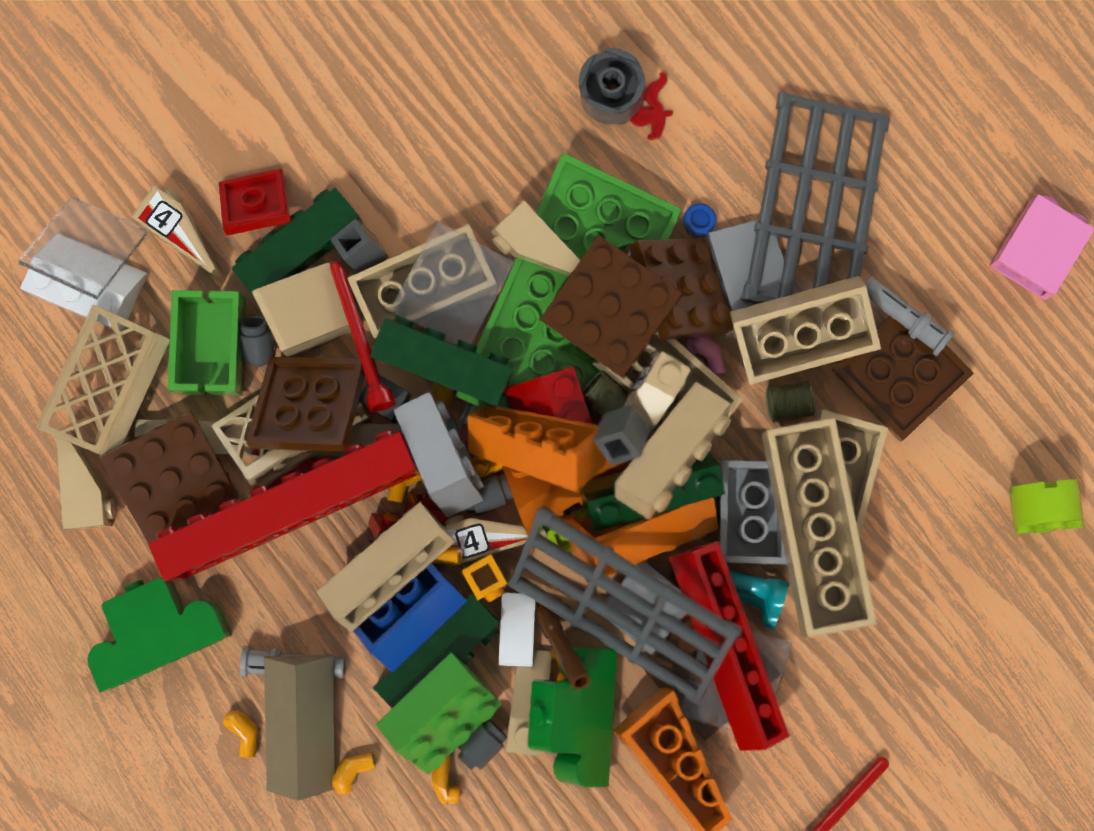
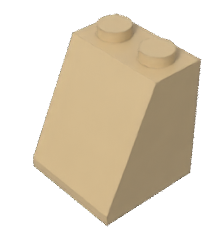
M330 262L252 291L281 352L287 357H300L350 332L330 271ZM354 297L359 315L361 316L363 315V313L356 298Z

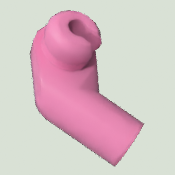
M708 336L688 338L686 348L690 353H699L707 359L708 369L716 376L726 374L719 344Z

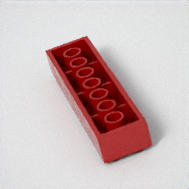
M393 429L382 432L374 437L375 443L365 446L362 443L347 448L346 452H343L345 456L339 459L332 460L331 457L315 462L312 464L313 470L302 474L300 471L293 472L282 477V484L269 487V485H265L251 491V498L238 501V499H233L219 505L220 512L207 515L205 512L188 519L189 525L176 529V526L158 532L156 534L158 539L148 543V546L163 582L187 579L420 475L404 434L394 432Z

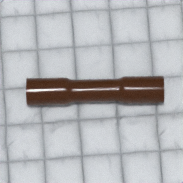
M543 605L539 606L535 610V619L558 656L561 668L573 689L585 688L590 683L591 677L580 657L574 652L557 615Z

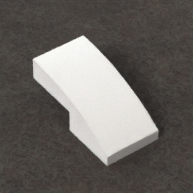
M505 593L502 595L499 665L532 667L535 600L524 593Z

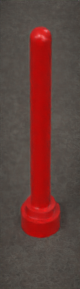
M333 261L330 264V271L369 385L367 390L368 396L366 397L370 412L387 410L396 404L393 392L387 388L386 384H382L375 360L370 357L372 351L344 267L340 261Z
M885 757L877 758L811 831H830L889 767V761Z

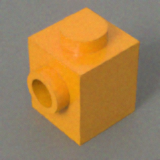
M492 554L462 570L477 600L485 598L489 603L505 594L502 587L506 586L508 582Z

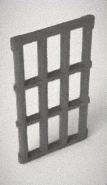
M778 93L776 103L778 113L770 158L766 161L765 165L767 175L758 223H755L754 227L756 237L747 285H744L742 301L760 304L792 295L801 242L820 245L813 288L827 285L833 248L852 252L847 279L856 276L861 278L864 255L868 253L866 243L875 192H878L879 187L877 177L885 132H888L890 116L798 97L793 94ZM792 106L811 110L801 167L782 163ZM823 113L842 117L832 173L814 170ZM854 120L873 123L864 180L845 176ZM780 173L799 177L790 229L771 225ZM811 180L831 183L822 236L803 232ZM843 186L862 190L853 242L834 239ZM769 235L788 239L778 298L759 294Z
M542 505L537 510L533 526L508 586L519 593H524L570 622L571 626L578 627L627 658L628 662L640 666L683 693L690 701L699 705L703 701V696L736 638L741 635L742 628L729 620L722 619L675 590L673 585L662 582L615 553L611 547L602 545L555 516L556 513ZM543 525L598 558L599 562L596 568L542 536L540 532ZM534 547L590 581L586 590L532 557L531 554ZM607 564L660 596L656 606L605 575L604 571ZM525 569L580 602L577 611L523 577ZM597 586L648 617L649 620L646 625H641L596 597L594 592ZM667 601L726 637L727 639L721 647L663 611ZM587 608H590L638 638L635 647L584 616ZM658 623L714 658L715 660L711 667L654 633L652 630L655 624ZM645 644L702 678L703 681L700 687H697L643 653L642 650Z

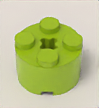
M1056 480V482L1049 483L1037 482L1009 488L1015 534L1046 533L1057 529L1084 528L1078 480Z

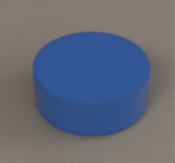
M702 203L690 206L683 217L685 231L696 238L706 237L708 233L713 231L716 225L714 210Z

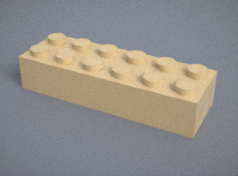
M835 418L766 430L761 434L801 636L808 638L877 625Z

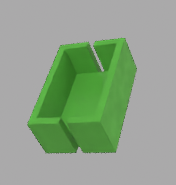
M172 290L168 391L176 395H206V392L216 396L243 395L244 361L242 359L239 332L241 329L240 321L246 317V298L239 291H209L208 296L203 291Z
M451 652L380 719L376 726L397 753L429 775L433 770L439 768L458 746L464 744L480 724L488 721L502 703L484 681Z

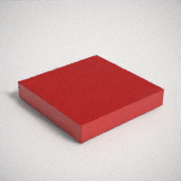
M282 168L218 182L222 225L226 236L291 222L286 181Z

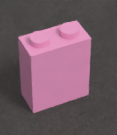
M1038 194L1027 203L989 267L1043 300H1047L1057 293L1094 232V227L1087 224L1088 220L1082 215L1073 212L1069 213L1059 207V202L1054 198Z

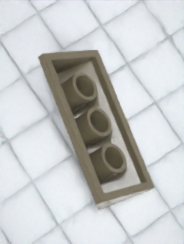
M333 655L265 656L267 791L299 801L335 789L332 786V776L335 773Z

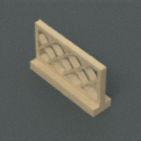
M93 304L35 428L99 455L122 445L170 339ZM98 315L109 319L113 332L97 338L93 326ZM117 323L125 326V328L119 330ZM131 331L142 334L143 336L138 347L127 352L121 335ZM115 338L121 354L105 360L99 344ZM93 346L99 363L82 369L79 356L82 350ZM123 360L127 371L122 379L112 382L107 366ZM101 368L107 385L90 391L85 374ZM79 377L85 393L68 400L64 388L68 381ZM109 390L113 401L108 409L98 413L93 396ZM61 397L62 403L57 404ZM87 399L93 415L76 422L71 405ZM65 408L70 424L59 429L48 426L53 412ZM95 421L98 433L92 444L82 439L78 427ZM73 430L75 437L66 432Z
M322 353V354H320L319 356H317L316 358H326V357H325L324 354ZM259 395L211 425L254 490L270 485L319 452L261 449L259 458L246 466L242 461L245 447H249L245 441ZM358 402L352 429L368 419L360 402ZM234 423L244 425L240 439L227 438L223 430ZM232 445L238 446L237 452Z

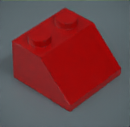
M574 366L509 386L505 391L510 409L592 424Z

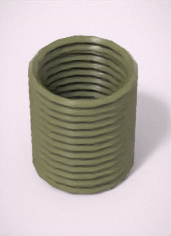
M605 372L595 375L582 390L586 405L591 407L593 411H596L601 418L604 413L621 408L629 395L627 391H624L620 385H617Z
M808 381L766 389L767 410L773 423L815 415V397L812 386Z

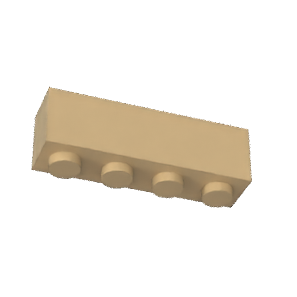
M695 382L646 443L641 457L635 458L615 482V498L648 520L651 519L656 511L661 513L671 500L672 495L670 493L676 485L680 487L684 485L692 472L690 467L697 459L702 461L708 454L712 445L710 442L716 434L721 436L731 422V418L728 417L730 403Z
M419 502L415 507L409 509L392 527L381 533L377 540L362 553L356 555L339 573L328 579L326 584L316 593L334 619L352 632L455 541L438 519Z

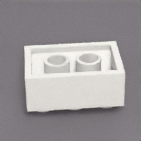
M57 235L34 257L20 289L84 318L87 317L94 304L128 320L148 273ZM98 315L96 323L112 329L109 319ZM117 323L119 330L124 328L123 325Z

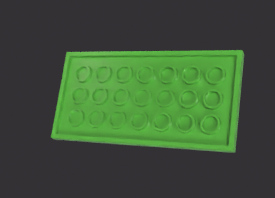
M562 153L535 213L581 261L598 235L623 253L628 243L633 244L638 240L669 239L682 209ZM515 257L477 343L476 353L489 357L490 352H494L509 358L507 365L515 368L507 387L574 366L581 390H583L587 383L601 372L592 364L596 359L540 321V318L569 276ZM456 391L454 395L477 407L483 403L492 405L459 391ZM504 394L499 406L510 408L506 394ZM586 405L591 418L593 409Z

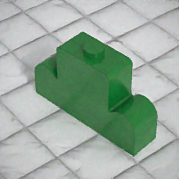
M157 578L144 584L142 579L123 587L125 593L102 603V610L115 641L102 642L93 646L88 653L87 661L98 691L101 693L232 635L222 611L216 603L208 600H198L191 602L184 609L173 581L163 582L162 578Z
M572 646L590 675L591 681L583 689H573L560 665L562 675H564L563 680H534L532 682L528 748L557 754L554 759L553 773L559 782L587 788L609 787L617 652L610 648Z

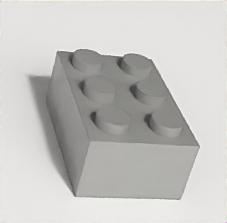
M428 392L393 409L427 491L445 516L448 518L484 501L479 491L480 488L484 487V484L477 470L473 468L470 462L472 457L468 453V448L464 441H461L457 433L460 431L453 415L449 414L443 400L437 402L431 392Z
M720 461L725 494L717 496L716 514L719 529L716 530V541L719 542L726 563L787 564L767 462Z

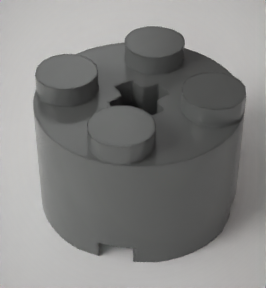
M611 48L597 55L594 54L586 60L579 75L580 98L584 110L593 119L601 123L620 125L627 123L629 119L638 113L645 97V76L640 63L632 54L621 49ZM613 84L618 85V88H614L613 90L607 89L611 88Z

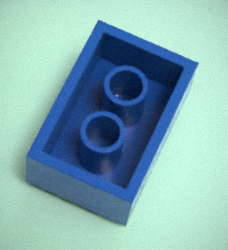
M432 562L353 631L367 650L391 672H394L459 610L467 600Z

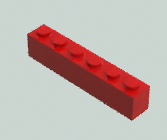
M715 541L696 545L670 556L669 560L681 593L722 619L729 620L742 628L741 635L736 638L713 677L739 751L766 750L790 737L719 542ZM690 616L697 632L721 647L727 639L726 637ZM704 653L707 664L711 667L715 659Z

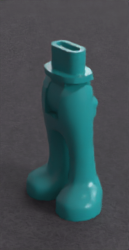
M672 570L671 577L676 579L674 571ZM729 570L740 602L758 608L761 611L763 626L774 630L781 614L790 582L776 578L754 577Z

